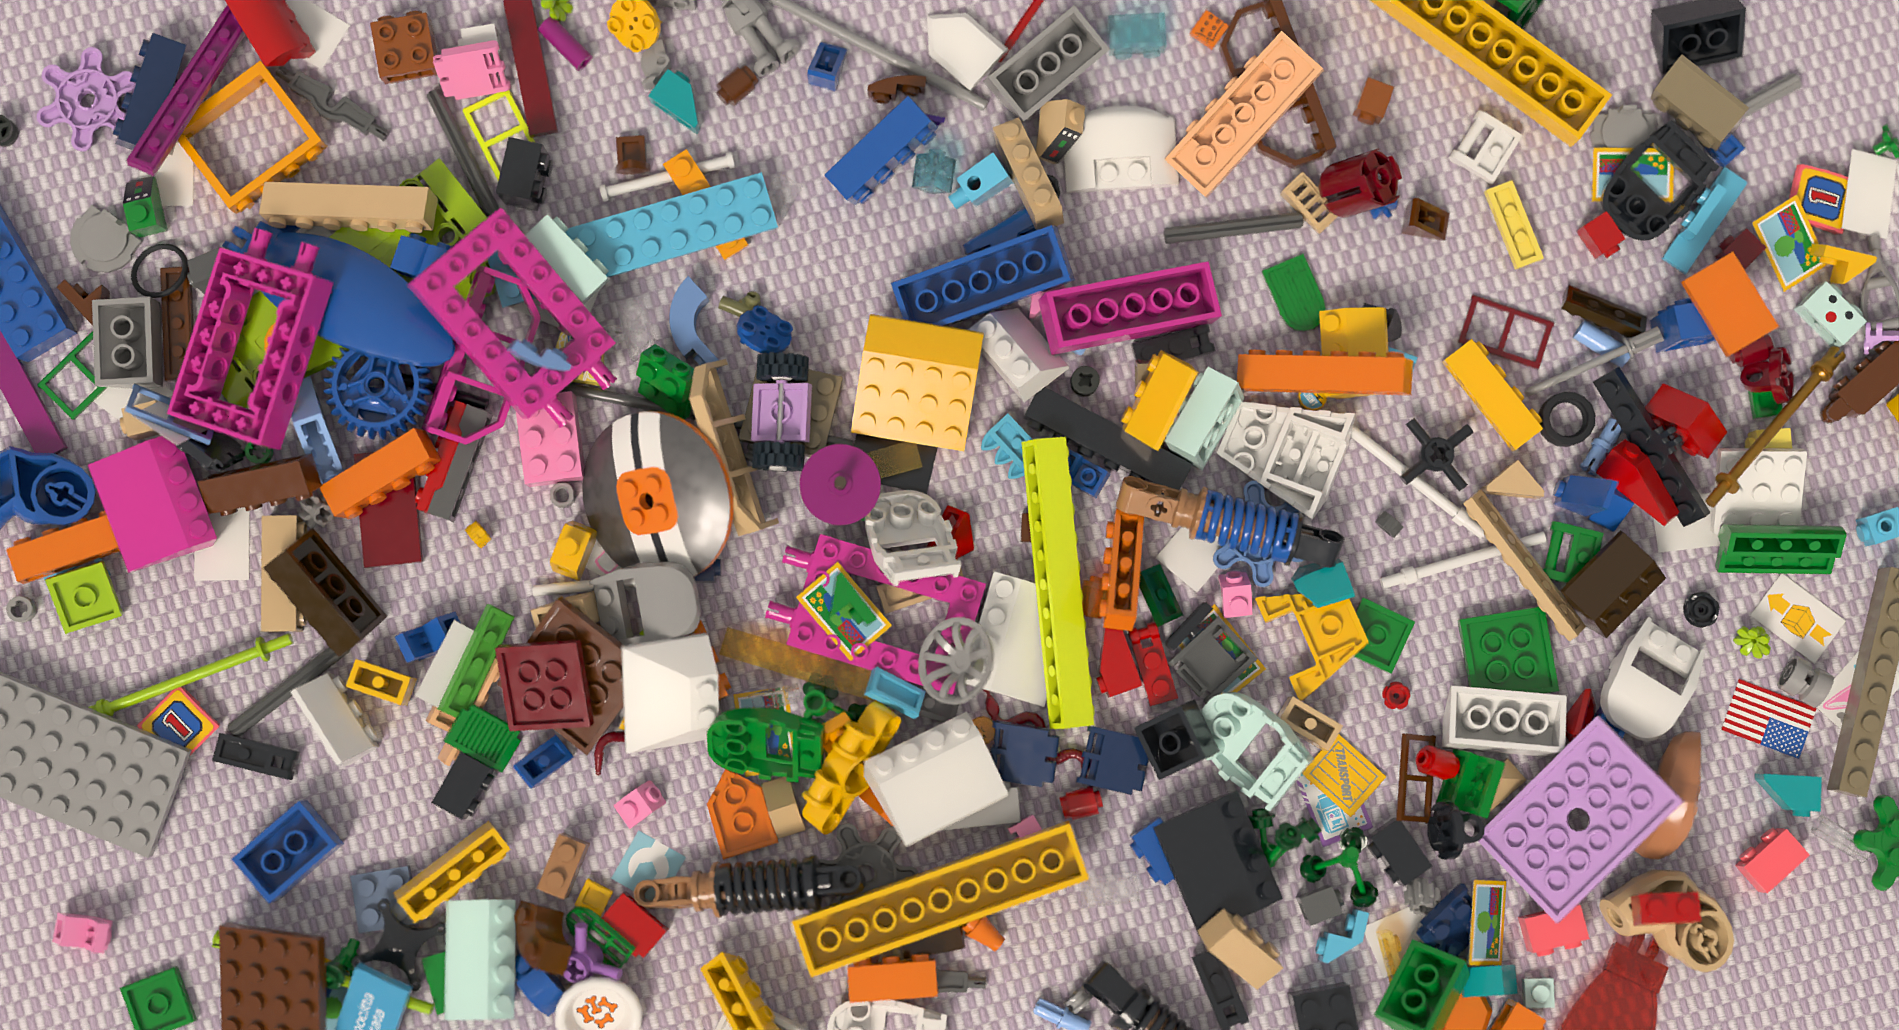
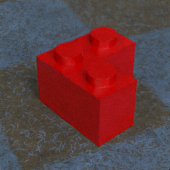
M1664 383L1645 406L1657 427L1662 425L1664 429H1667L1673 425L1675 426L1677 431L1672 435L1674 437L1679 435L1682 437L1681 448L1691 456L1698 454L1708 459L1728 433L1708 402Z

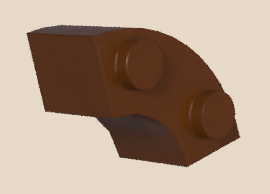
M520 900L514 915V921L516 923L517 943L523 958L531 967L537 970L564 976L573 948L566 942L563 935L562 922L564 912Z

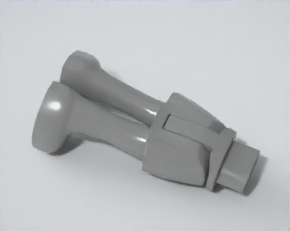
M722 0V8L725 10L727 20L735 35H742L756 56L757 61L753 68L759 77L776 71L779 63L765 48L754 28L757 27L782 64L789 62L800 51L801 45L798 40L788 39L785 41L776 33L766 18L768 10L758 0Z

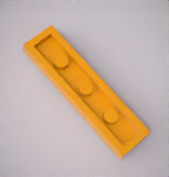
M687 149L663 163L665 170L682 195L711 187ZM743 238L716 246L724 261L746 248L748 243Z

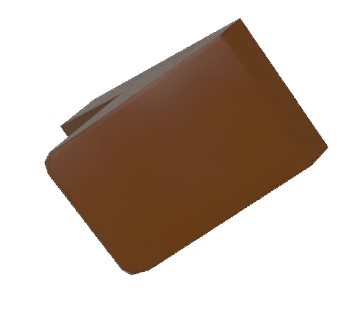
M63 280L57 286L60 292L92 326V300L110 299V291L103 285L97 287L90 295L78 283L73 286L67 280Z

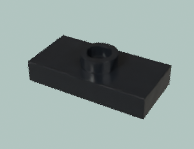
M1202 602L1164 642V645L1171 651H1174L1186 637L1192 640L1202 629L1199 625L1200 622L1213 608L1207 602Z

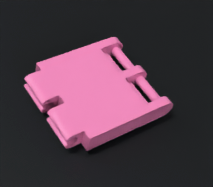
M492 40L442 49V54L433 57V63L440 78V84L445 97L455 96L456 100L505 92L511 89L510 81L506 80L504 74V61L500 60L498 54L499 44L497 41Z

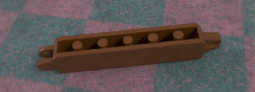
M1882 341L1874 348L1875 355L1870 359L1867 357L1863 358L1853 367L1855 372L1849 378L1845 375L1833 384L1832 387L1835 390L1828 395L1831 401L1820 411L1821 421L1831 424L1839 421L1844 416L1856 418L1859 415H1864L1899 385V341Z

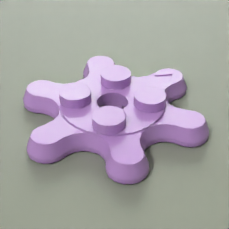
M88 47L82 52L81 65L75 72H65L57 65H48L42 71L43 81L54 88L56 97L52 104L39 109L37 121L40 125L47 128L61 122L69 124L73 131L71 144L73 148L80 152L87 151L92 147L93 135L98 128L108 126L114 130L117 119L123 120L125 113L120 111L118 102L126 91L131 92L134 87V83L130 82L132 73L129 71H123L115 76L105 75L101 68L103 55L100 50L94 47ZM89 93L94 94L96 97L91 105L92 107H83L81 103L83 96Z

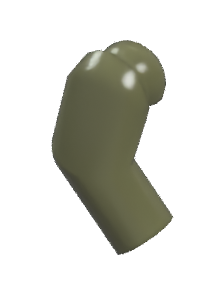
M754 291L748 292L747 296L738 301L723 295L718 309L740 317L746 311L752 310L753 307L760 306L761 297Z

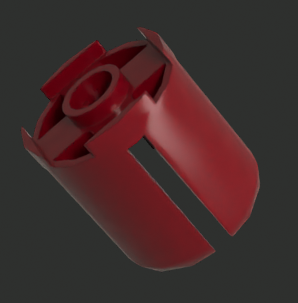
M1378 148L1326 167L1319 179L1318 189L1320 197L1323 198L1337 193V197L1324 202L1327 210L1338 217L1347 218L1395 203L1400 195L1396 196L1398 180L1402 179V175L1394 157H1387L1378 151Z

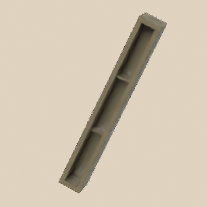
M1880 568L1877 572L1827 790L1853 797L1867 798L1899 662L1898 568Z

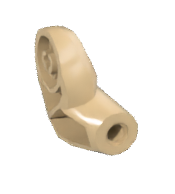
M1650 870L1632 878L1600 900L1599 907L1604 919L1617 933L1623 936L1652 934L1657 945L1662 950L1684 963L1690 969L1701 972L1717 970L1726 963L1732 953L1734 936L1726 913L1715 898L1699 889L1685 872L1677 870ZM1654 893H1699L1701 922L1693 924L1633 926L1631 896Z

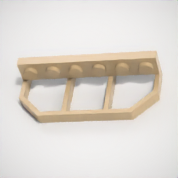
M724 359L694 368L689 399L700 432L715 447L728 472L733 492V522L738 536L779 524L778 518L765 521L750 472L758 469L747 466L734 423L745 420L744 414L731 416L716 368L728 365L727 360Z

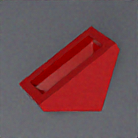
M947 505L942 518L944 521L949 520L952 526L951 534L953 540H956L957 545L955 559H958L974 551L970 515L963 510ZM935 541L929 542L926 548L937 547Z
M1585 688L1566 714L1565 737L1570 742L1593 721L1596 704L1591 689Z

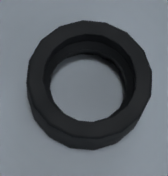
M1564 391L1553 395L1542 404L1538 412L1542 419L1540 423L1543 428L1540 431L1541 435L1549 443L1559 447H1570L1583 442L1591 435L1595 426V412L1592 404L1584 396L1576 392ZM1571 403L1580 410L1583 422L1576 434L1563 436L1552 428L1550 414L1558 404Z

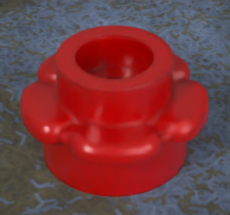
M1391 682L1390 686H1386L1383 689L1382 697L1385 699L1384 704L1388 708L1400 710L1408 705V700L1411 696L1408 687L1403 686L1401 682ZM1395 693L1399 695L1397 699L1393 696Z

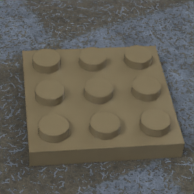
M811 369L808 371V382L806 383L812 385L809 442H790L805 446L806 457H811L815 452L827 445L843 381L841 376ZM756 373L745 412V420H743L739 441L750 444L758 443L751 441L754 384H770L767 381L757 380Z

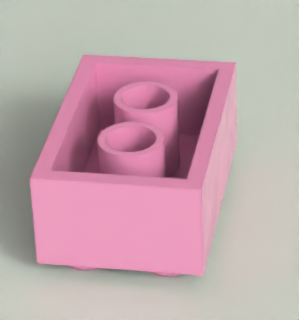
M572 391L557 393V398L574 415L561 428L558 427V424L544 408L539 409L529 419H522L516 412L524 483L529 487L581 481L584 478L585 464L577 399Z

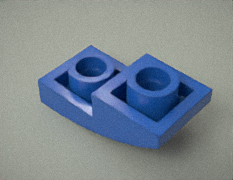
M1069 449L1068 465L1072 486L1097 499L1111 474Z

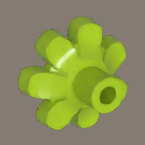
M541 0V7L549 9L550 17L557 19V21H565V13L571 14L573 12V6L567 3L569 0Z
M1742 626L1737 630L1738 636L1733 641L1737 645H1743L1740 649L1742 655L1748 656L1752 652L1753 656L1758 659L1762 658L1763 654L1769 655L1771 647L1768 645L1770 636L1766 634V630L1763 627L1758 626L1748 629Z

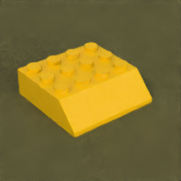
M870 314L862 354L851 433L964 451L984 333Z

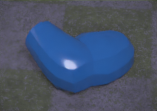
M12 446L0 451V530L15 516L26 523L68 525L81 520L93 507L96 495L93 480L81 467L71 460L54 453H32Z

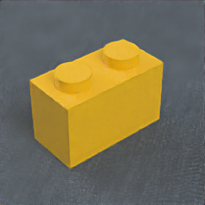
M355 659L346 687L398 705L408 706L417 678L364 660Z

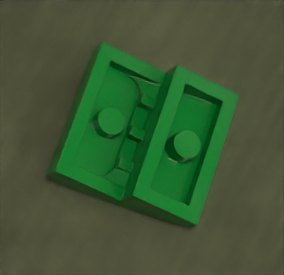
M1453 749L1452 753L1460 761V769L1454 778L1443 780L1436 803L1443 801L1453 802L1460 811L1488 819L1506 763L1468 751Z

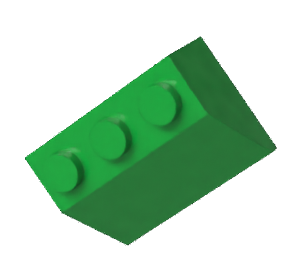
M1412 939L1374 1015L1393 1030H1443L1470 977L1466 961Z

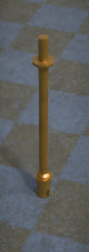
M1832 346L1820 361L1813 363L1810 368L1812 375L1728 473L1720 472L1716 475L1717 487L1705 500L1708 506L1715 507L1726 493L1735 494L1738 492L1740 486L1737 480L1821 381L1827 382L1833 377V371L1846 358L1844 351L1834 357L1840 348Z

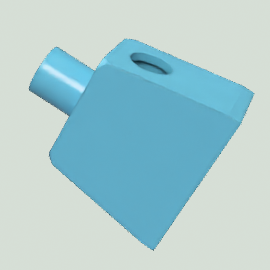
M993 152L957 178L960 187L947 196L956 210L969 201L974 206H979L1012 185L1013 180ZM976 182H981L979 189L972 190Z

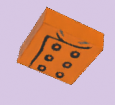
M1206 10L1189 35L1213 50L1229 25Z

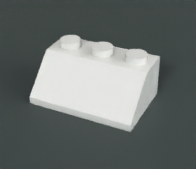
M1018 308L991 312L968 329L984 333L981 353L1024 403L1069 369V366L1058 354L1051 355L1049 343Z
M327 673L295 688L291 693L337 766H350L379 747L375 741L378 739V735L370 724L365 725L360 717L363 715V712L355 700L350 701L345 691L348 688L339 675L335 677L334 674Z

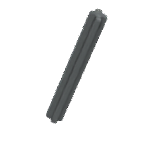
M434 89L428 92L426 97L485 215L488 217L495 210L499 209V206L440 89Z
M1295 212L1167 227L1164 229L1163 235L1165 243L1171 244L1299 229L1303 226L1302 213Z
M328 647L229 723L227 727L231 734L240 737L293 696L292 690L317 678L347 655L350 650L338 657Z

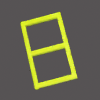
M509 90L495 93L462 109L497 180H499L500 171L488 148L521 131H524L528 141L535 142L534 138L529 136L528 127ZM506 96L520 125L484 142L470 113Z

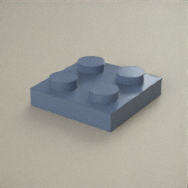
M410 866L350 876L359 934L384 929V918L382 912L377 908L378 902L382 898L389 900L390 909L400 922L405 925L419 923L418 921L415 923L394 895L396 890L412 879Z

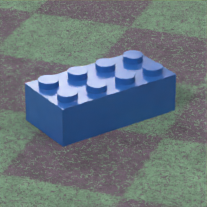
M907 96L827 171L824 176L847 201L854 205H857L859 202L864 204L873 196L874 192L872 190L879 183L884 185L894 176L893 170L900 163L905 165L915 156L913 151L921 144L925 146L935 138L936 133L934 131L938 127Z

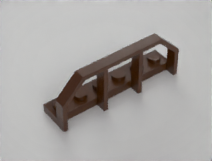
M1263 0L1236 11L1219 47L1230 80L1234 77L1238 78L1245 71L1244 66L1235 69L1227 48L1230 37L1241 17L1263 10L1265 18L1267 20L1270 19L1274 29L1271 30L1273 39L1282 31L1299 46L1282 0ZM1313 83L1299 97L1300 100H1297L1286 113L1301 108L1302 118L1305 124H1310L1313 132L1311 134L1312 145L1315 150L1320 152L1295 160L1263 145L1262 140H1260L1255 145L1257 153L1292 169L1331 156L1337 146Z

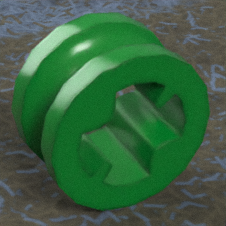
M251 442L246 444L245 455L252 463H267L273 458V448L261 446L266 448V453L262 452L264 457L260 459L258 456L253 455V450H257L254 448L257 444Z

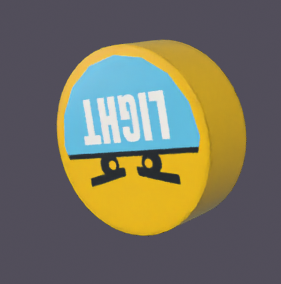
M1298 393L1297 396L1299 405L1305 410L1317 411L1327 401L1324 393Z

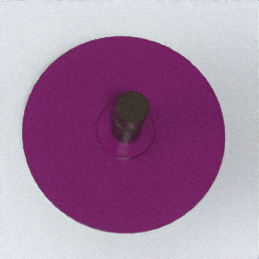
M834 444L818 450L807 460L801 472L799 486L806 508L816 518L832 525H848L863 519L872 511L879 498L881 480L874 461L865 452L851 445Z

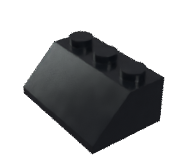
M1693 0L1651 9L1650 35L1660 73L1667 74L1681 55H1684L1697 67L1743 57L1746 8L1740 0Z

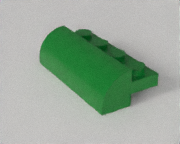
M1724 524L1718 533L1720 546L1715 567L1718 573L1831 574L1835 559L1841 558L1847 533L1842 526Z

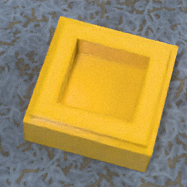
M587 878L574 905L588 908L601 917L614 891Z

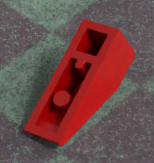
M1626 439L1616 445L1596 473L1603 479L1617 481L1616 489L1665 527L1679 514V510L1649 457L1637 445L1630 443Z
M1103 628L1098 669L1100 676L1096 678L1101 694L1106 693L1108 698L1143 685L1123 630Z

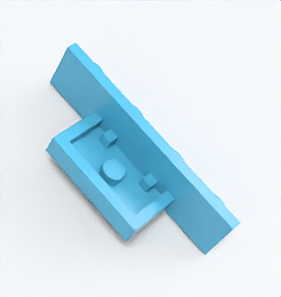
M1723 167L1710 188L1706 187L1698 196L1696 202L1699 204L1695 210H1690L1681 222L1682 229L1661 259L1683 274H1686L1748 182L1728 168Z

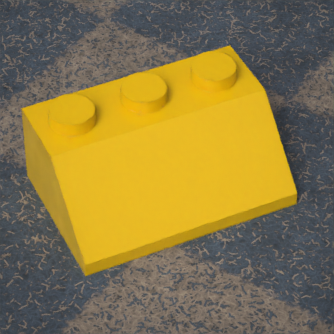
M1340 308L1319 311L1322 356H1330L1331 351L1348 352V356H1358V352L1367 351L1375 352L1376 357H1386V353L1389 352L1386 308ZM1324 393L1325 397L1335 399L1370 396L1369 394Z
M1160 350L1158 356L1154 354L1147 366V370L1150 372L1145 382L1141 380L1138 383L1134 392V396L1137 398L1132 407L1128 406L1125 409L1121 418V422L1124 423L1122 427L1125 432L1158 451L1198 373L1191 364Z

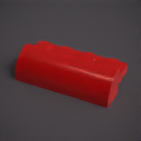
M225 0L265 67L284 66L290 59L310 58L316 52L310 43L309 36L302 30L296 20L295 13L288 7L285 0Z

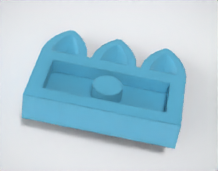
M1007 413L986 433L982 440L981 450H992L999 446L1000 448L995 455V464L1002 465L1013 461L1009 468L1008 478L1017 479L1025 475L1021 442L1033 439Z

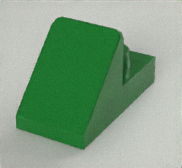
M841 572L835 576L829 618L846 605H849L851 609L848 613L857 625L863 623L866 627L877 619L843 573Z

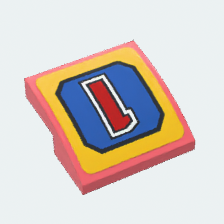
M1798 164L1789 199L1797 194L1811 226L1834 235L1843 234L1842 223L1848 177L1828 170Z
M179 687L172 690L137 727L192 750V754L220 727V724L200 706V702L184 687Z

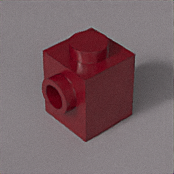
M1745 228L1734 237L1731 234L1728 235L1718 245L1721 250L1714 257L1719 260L1734 252L1745 270L1767 247Z

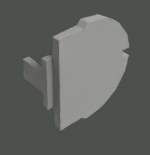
M1622 105L1619 109H1608L1607 114H1598L1592 122V133L1590 134L1592 147H1636L1655 132V114H1642V109H1637V105Z
M92 204L81 218L76 219L71 229L70 245L74 256L82 265L87 261L86 268L95 272L111 273L122 269L133 260L132 255L142 244L141 240L129 232L128 226L106 209H103L101 212Z

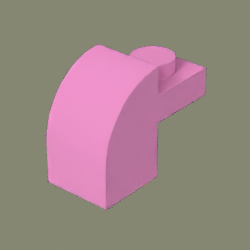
M58 912L52 942L60 946L85 948L93 953H104L111 940L112 920Z

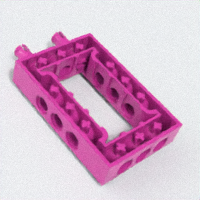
M502 208L495 210L407 284L522 419H529L539 409L544 408L558 424V427L561 428L574 415L557 398V393L583 371H588L601 386L602 390L610 386L609 383H614L617 380V377L600 360L601 356L615 344V341ZM498 250V257L504 265L508 264L522 280L520 284L523 287L527 286L541 303L539 306L542 310L546 309L560 325L558 327L559 330L565 335L573 337L566 344V347L559 349L569 357L567 362L572 365L570 370L555 371L538 367L534 370L533 374L529 375L512 354L506 351V347L457 292L454 286Z
M254 228L247 253L240 254L219 247L167 414L257 445L281 450L333 283L313 276V265L320 249L319 247L301 242L294 267L291 266V269L267 262V259H265L266 251L273 234ZM254 289L287 300L282 301L277 308L276 314L278 316L271 337L268 336L267 342H269L263 363L258 368L260 373L254 392L250 393L248 401L250 409L220 400V396Z
M822 534L819 535L816 549L812 553L787 545L785 553L794 555L796 558L784 555L782 559L784 564L787 563L807 569L808 575L803 591L822 574L827 577L826 583L823 584V587H826L830 581L826 571L836 562L853 576H861L877 581L880 584L894 586L874 562L871 549ZM952 574L903 580L899 581L898 585L894 587L933 598L936 601L950 603L945 620L963 617L975 621L986 584L959 575L958 577H953ZM770 600L768 608L777 610L779 613L767 610L765 618L790 624L791 630L786 645L871 671L875 667H879L905 681L923 686L918 671L920 654L874 641L868 647L863 643L853 645L851 655L854 659L850 661L839 649L841 642L838 636L828 635L800 602L798 606L792 608ZM961 625V638L965 644L967 636L973 628ZM953 626L943 630L941 634L951 645L956 647L952 636ZM830 637L835 638L838 644L836 645ZM939 644L937 645L935 654L948 656L949 653ZM857 646L865 648L860 654L855 656L854 649ZM926 660L927 675L937 669L946 667L945 663ZM950 675L934 680L931 685L935 690L940 691L942 684ZM957 681L950 687L948 694L953 695Z

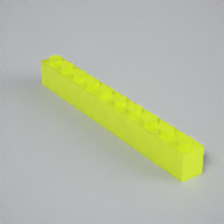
M1066 437L1023 441L1021 444L1050 729H1068L1094 725L1095 709L1091 696L1092 679L1089 675L1088 666L1089 650L1086 646V621L1083 616V592L1080 586V562L1076 546L1078 537L1074 526L1075 508L1071 495L1072 478L1069 474L1068 465L1069 449L1066 445Z

